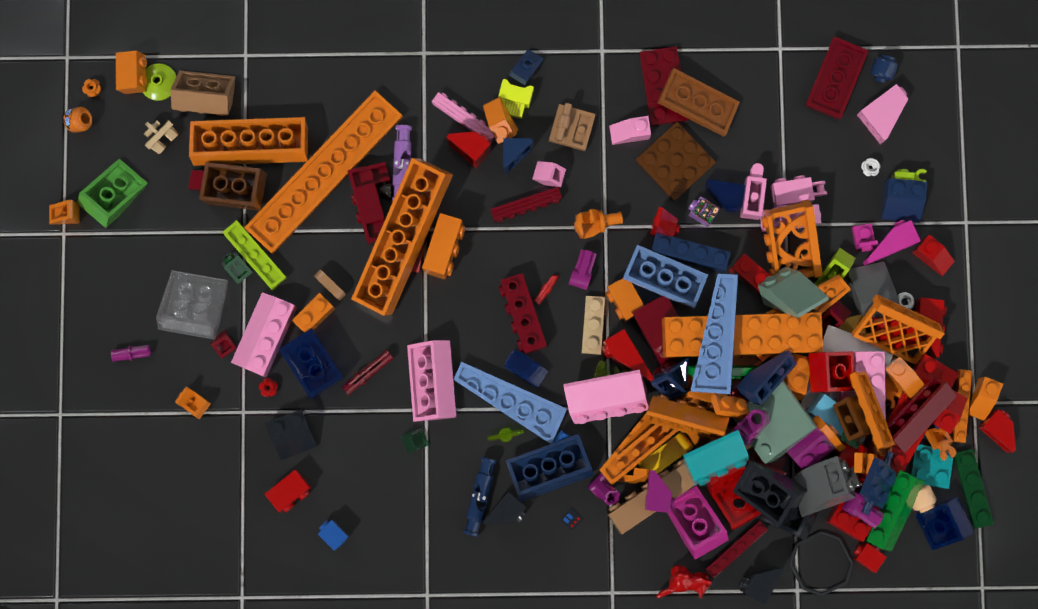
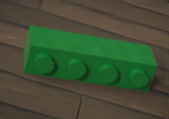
M899 471L896 482L889 492L888 501L880 511L884 514L883 519L876 528H872L866 541L882 550H893L914 506L916 497L924 485V480L908 472Z

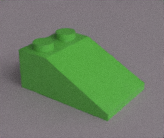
M118 159L79 193L77 204L107 228L124 212L148 183L123 161Z

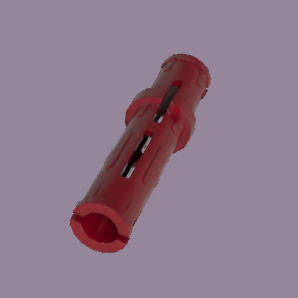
M385 350L359 373H354L355 376L341 387L348 395H351L361 385L367 384L366 381L394 358ZM382 361L378 366H376L373 370L369 372L370 369H372L376 364Z

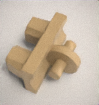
M157 120L153 125L148 122L145 124L149 129L144 134L149 137L154 133V136L145 146L158 154L166 148L159 141L163 135L170 141H173L178 135L170 121H167L158 131L156 129L161 124Z

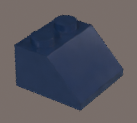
M887 179L884 182L881 220H905V222L912 220V223H920L926 202L927 182Z

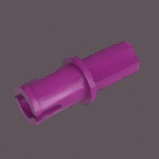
M148 345L128 346V348L111 350L113 362L128 359L133 361L135 358L149 357L151 355V349Z

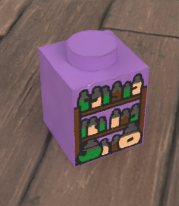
M702 197L698 201L694 199L688 208L691 210L689 216L707 228L720 210V208Z

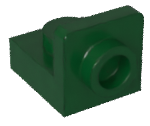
M237 252L229 253L223 258L221 263L223 268L237 284L253 273Z

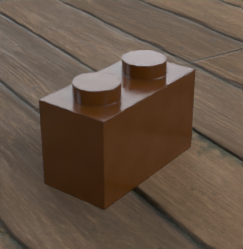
M857 395L847 397L833 405L848 441L860 439L871 434Z

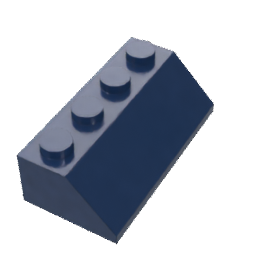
M579 434L506 460L520 502L593 476L592 467Z

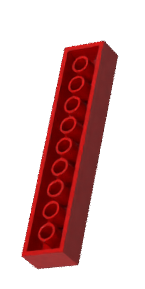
M924 354L912 368L924 384L934 375L952 387L959 373L927 354ZM903 391L899 399L895 398V407L892 410H888L886 414L887 425L911 400ZM928 428L905 453L892 446L891 452L894 455L890 462V467L897 475L900 470H905ZM873 438L867 447L869 449L867 454H875L873 451ZM879 454L877 455L878 459L883 460L884 457H881ZM859 473L862 485L855 488L854 492L857 494L860 493L867 474ZM845 502L833 506L825 522L857 541L864 542L872 527L860 518L844 511L841 507Z

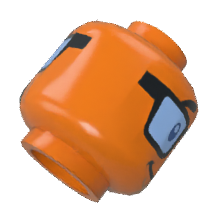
M75 107L65 112L63 122L69 131L75 133L83 132L91 127L92 116L88 109Z

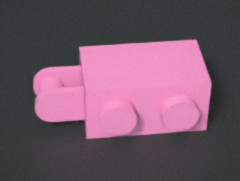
M759 163L752 166L750 176H747L744 181L741 218L759 220L762 217L767 179L762 178L763 166Z
M804 175L796 176L794 180L787 181L786 178L775 180V183L770 186L774 208L801 203V201L807 199L812 203L815 200L814 197L827 195V191L824 189L825 181L812 182L811 177L805 178ZM813 187L817 188V192H813Z

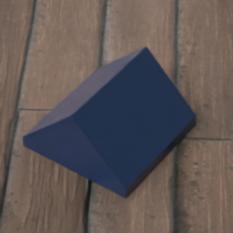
M503 138V172L506 175L533 150V140L531 138Z

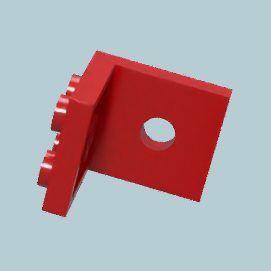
M745 466L739 469L734 467L728 470L726 475L722 477L715 476L710 478L711 481L708 482L709 493L732 530L761 515L758 510L745 500H743L745 502L744 507L736 508L734 506L735 500L742 499L733 490L745 471Z

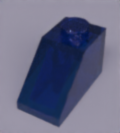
M709 179L706 181V189L721 208H726L725 211L733 213L741 210L743 207L745 185Z

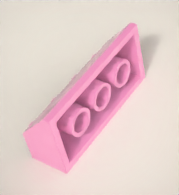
M262 293L231 363L267 378L297 307L277 297Z
M432 340L407 345L413 422L455 418L456 407L450 340Z
M885 351L854 352L855 372H867L886 420ZM840 391V401L847 397L856 396V391Z
M640 370L563 384L569 413L574 424H584L588 421L604 420L615 416L621 417L631 413H642L647 411L649 407L648 389Z

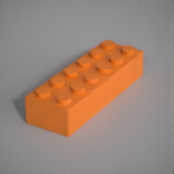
M305 117L190 121L189 157L193 166H202L206 162L225 165L308 162V126Z

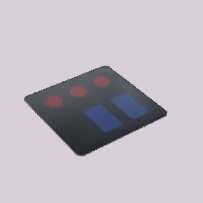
M570 508L560 520L573 531L583 518L573 508Z

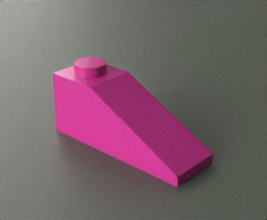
M901 220L895 223L894 228L885 235L864 260V266L919 243L921 240L912 220L908 222Z

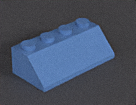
M637 245L623 279L695 309L708 274Z

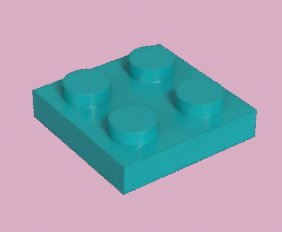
M918 445L912 456L910 474L924 480V485L949 489L953 458L946 452L948 457L943 461L940 458L939 449L933 450L931 446Z

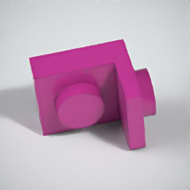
M872 223L852 227L856 250L862 249V252L874 250L873 247L878 245V240L875 241Z

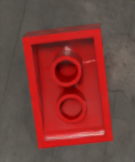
M625 329L603 342L601 350L607 359L610 357L613 362L629 372L640 370L644 382L647 384L651 383L653 376Z

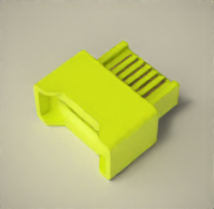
M506 79L502 80L498 97H501L511 117L522 119L524 109L530 107L534 87L522 88L511 85Z

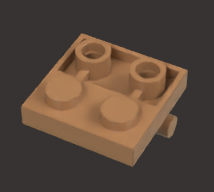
M565 103V105L559 104L549 142L586 151L596 114L572 108V105L569 103Z

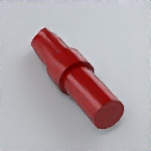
M552 275L534 299V303L537 305L541 304L546 295L551 292L559 275Z

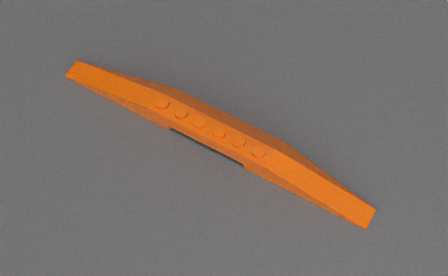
M840 275L825 281L817 287L828 296L829 300L807 313L821 312L822 314L848 293L851 288ZM772 309V310L766 312L765 314H787V313L781 312V311L776 310V309ZM772 354L733 356V365H759ZM689 374L687 376V393L691 391L693 378ZM732 379L731 387L741 379ZM685 393V394H683V395H681V396H679V397H677V398H675V399H673V400H671V401H674V402H677V400H682V401H683V397H684L687 393ZM645 414L600 468V472L613 485L678 432V430L648 423Z

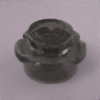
M384 182V185H380V196H383L384 200L393 197L392 183Z

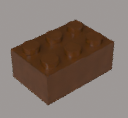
M206 162L199 200L207 205L261 211L267 174L258 168Z

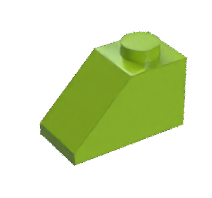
M839 248L822 271L823 276L818 277L815 285L818 286L837 275H840L843 279L851 269L856 258Z

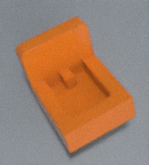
M188 387L184 388L175 403L198 419L202 417L211 404Z

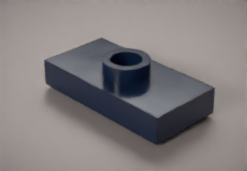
M528 49L510 71L509 76L525 85L542 64L544 58Z

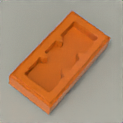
M818 415L812 419L838 451L842 452L846 448L836 436L839 433L832 425L828 426Z

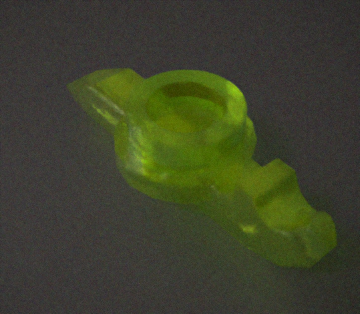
M503 428L499 434L487 436L488 441L500 439L503 442H508L513 436L520 435L525 431H511L509 428Z

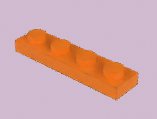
M862 371L850 374L852 387L856 391L859 405L863 409L866 423L871 430L873 441L877 448H889L895 445L867 372Z

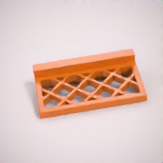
M878 294L872 299L874 304L852 332L853 337L897 357L900 356L902 359L915 365L936 338L941 339L945 334L940 323ZM876 311L882 313L883 318L872 321L871 317ZM888 321H898L899 325L888 328ZM884 323L885 329L874 332V325ZM871 327L872 333L864 335L860 333L863 328ZM914 328L913 333L903 334V329ZM900 330L901 336L890 339L889 333ZM925 334L930 336L926 341L919 342L918 336ZM887 335V340L876 341V336ZM916 338L915 344L906 346L905 340ZM902 341L903 347L892 348L891 344ZM918 348V352L914 357L908 355L907 351Z

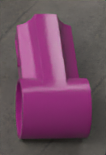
M581 249L569 285L587 290L597 254Z
M602 473L587 486L598 499L600 498L607 505H615L619 502L620 493Z
M855 492L856 498L846 501L841 508L850 515L860 518L869 526L876 528L882 521L884 514L873 506L869 516L862 514L861 511L865 500L864 497Z

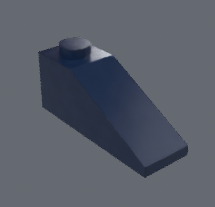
M787 350L749 372L738 384L737 388L745 400L762 406L797 363L791 352Z

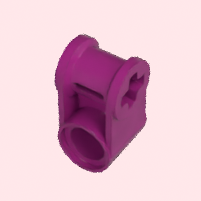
M752 410L735 426L732 432L738 430L744 444L748 446L770 423V415L764 410ZM757 414H761L762 416V422L760 424H758L755 420Z

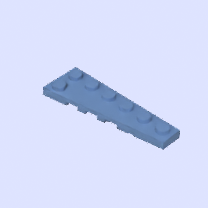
M717 275L691 392L731 394L738 275Z
M461 362L454 377L456 382L552 444L566 413V408Z

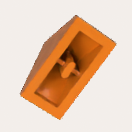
M66 200L49 205V224L80 223V206L75 201Z

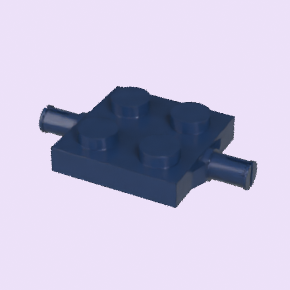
M886 451L883 460L874 457L859 493L865 500L861 511L864 515L869 516L873 505L883 509L884 504L888 501L889 492L896 482L897 475L890 467V462L894 455L892 452Z

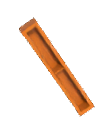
M960 369L957 370L959 375L956 382V392L968 399L962 416L952 431L951 439L953 442L966 443L972 371Z

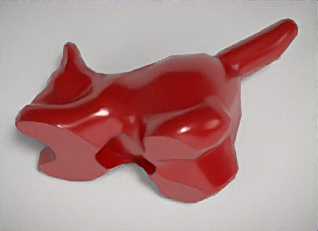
M677 565L671 569L669 587L661 590L656 597L661 598L673 592L694 590L702 598L703 594L710 588L709 585L712 584V581L709 580V575L706 573L696 572L690 574L686 567Z

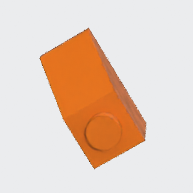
M501 97L483 105L489 128L498 144L503 142V138H512L516 135L518 128Z
M900 356L885 369L890 379L910 399L925 385Z
M987 377L978 378L969 403L968 415L985 421L998 400L1003 383Z

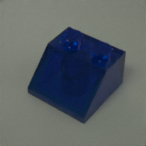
M958 497L934 505V508L915 515L932 550L962 541L974 533Z

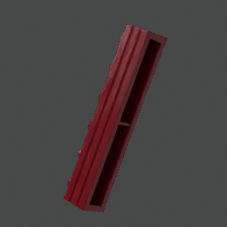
M556 187L490 210L494 222L500 223L505 218L512 219L515 215H524L527 211L531 210L533 212L538 210L539 207H548L551 203L557 204L562 200L559 188Z
M757 521L704 569L714 579L768 529L761 521Z

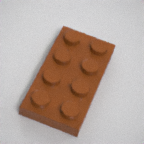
M673 68L657 103L724 137L728 132L740 102Z

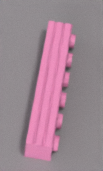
M438 92L432 100L434 106L471 132L476 131L479 135L481 133L486 135L490 139L489 143L495 138L483 120L479 121L473 113L469 114L466 112L467 109L463 106L459 107L458 103L453 99L449 100L446 94Z

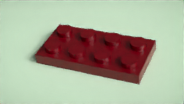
M834 36L805 106L840 120L869 50Z
M677 46L639 52L651 126L688 121V118L657 103L671 70L675 68L681 71Z

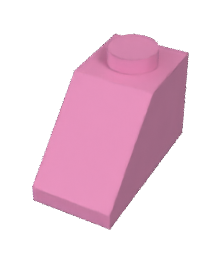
M648 116L627 119L609 126L612 145L648 140L651 136Z

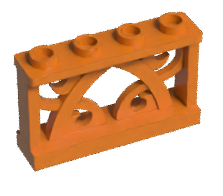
M807 199L801 201V203L763 210L764 217H761L763 228H766L764 241L766 246L769 247V252H766L772 268L769 269V275L774 276L779 273L782 264L790 267L791 263H793L792 269L797 270L798 265L810 266V268L798 270L807 278L823 276L814 207ZM802 212L793 219L789 217L790 214ZM782 216L787 219L788 223L784 224L779 220L780 226L777 228L773 226L775 218ZM797 226V228L799 229L801 226H803L804 230L802 232H797L795 227ZM790 231L795 236L806 239V242L797 247L794 256L780 247ZM803 249H806V250H807V254L802 255V253H801V258H800V257H799L800 252H801Z

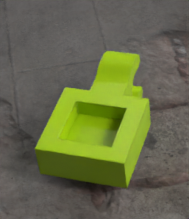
M898 169L897 172L891 175V178L926 182V180L919 178V174H925L926 170L919 169L912 173L907 169Z

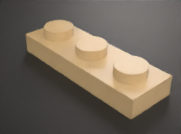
M586 296L582 340L583 354L601 355L605 297Z

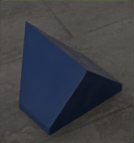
M689 357L657 373L651 381L652 386L668 397L670 401L687 393Z

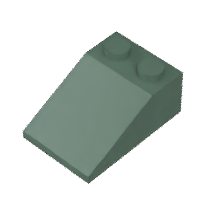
M789 267L782 268L779 273L765 278L763 282L758 284L764 305L797 318L829 300L828 296L800 271Z

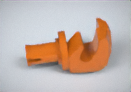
M597 209L580 212L575 216L574 229L580 239L590 238L600 232H605L606 226L623 224L622 214L618 212L604 215L601 210L597 211Z

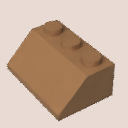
M179 70L170 90L172 109L182 112H198L200 114L228 115L233 103L235 76Z

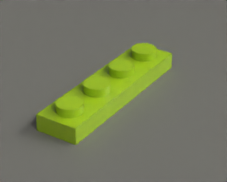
M237 220L222 232L271 290H274L287 278Z

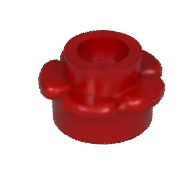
M266 378L259 384V390H261V394L264 397H272L277 393L278 384L276 381H272L271 378Z

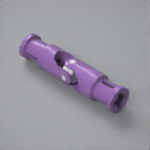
M397 125L395 128L397 130V140L394 142V197L392 202L411 160L412 143L410 142V131H412V127L408 125Z

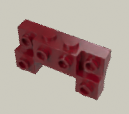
M385 162L347 170L354 193L351 194L353 206L357 205L359 211L355 213L358 224L362 223L368 245L376 242L385 221L376 187L377 185L391 182Z

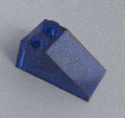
M312 328L279 349L310 399H314L345 379Z

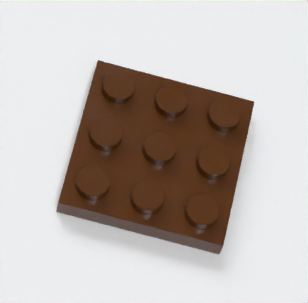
M678 122L670 127L635 160L673 201H676L716 163Z

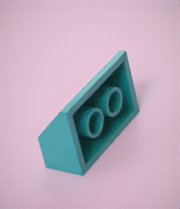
M736 430L684 454L683 458L684 465L694 486L697 484L702 486L710 482V478L715 476L722 477L728 473V470L734 467L739 469L745 466L749 456L741 435Z

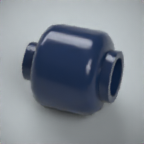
M881 54L880 57L878 56L874 59L870 73L875 76V81L885 83L886 80L891 81L894 79L898 68V63L895 62L896 58Z

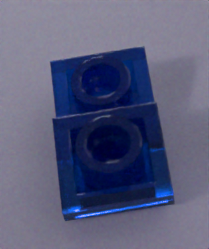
M513 349L504 363L506 368L517 376L523 377L534 387H539L548 373L545 368Z

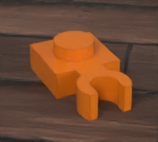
M886 374L885 401L890 403L889 410H892L895 407L894 398L899 399L902 390Z
M933 428L926 431L925 435L933 450H940L939 455L943 461L948 457L946 452L952 458L955 457L956 450L950 446L953 440L948 432L941 428Z

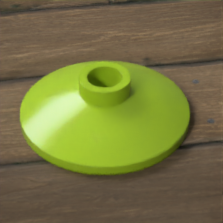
M165 64L148 66L145 69V76L147 77L146 92H143V94L155 101L169 98L171 96V87L177 77L175 72ZM155 78H160L159 83H154Z

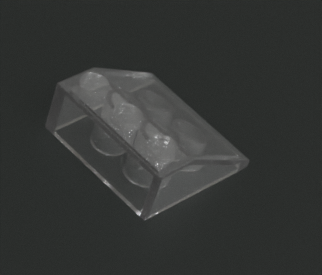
M172 270L156 315L158 330L215 340L220 325L228 280Z

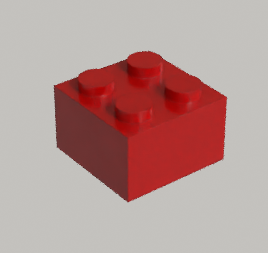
M854 351L808 353L811 393L855 391L849 376L855 372Z

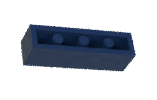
M659 233L655 234L651 246V251L677 262L719 273L726 271L731 253Z

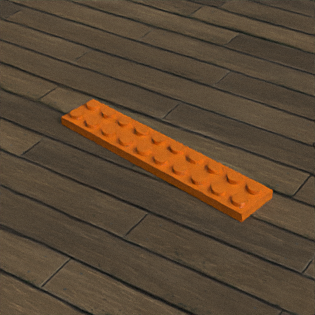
M374 91L244 228L273 254L348 176L347 170L354 169L403 118V115L379 93Z

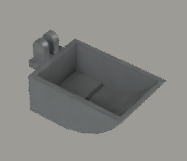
M838 456L814 464L799 472L793 477V480L807 490L799 504L801 516L804 517L856 498L854 490L862 485V481L859 479L860 474L854 473V467L849 468L848 463Z

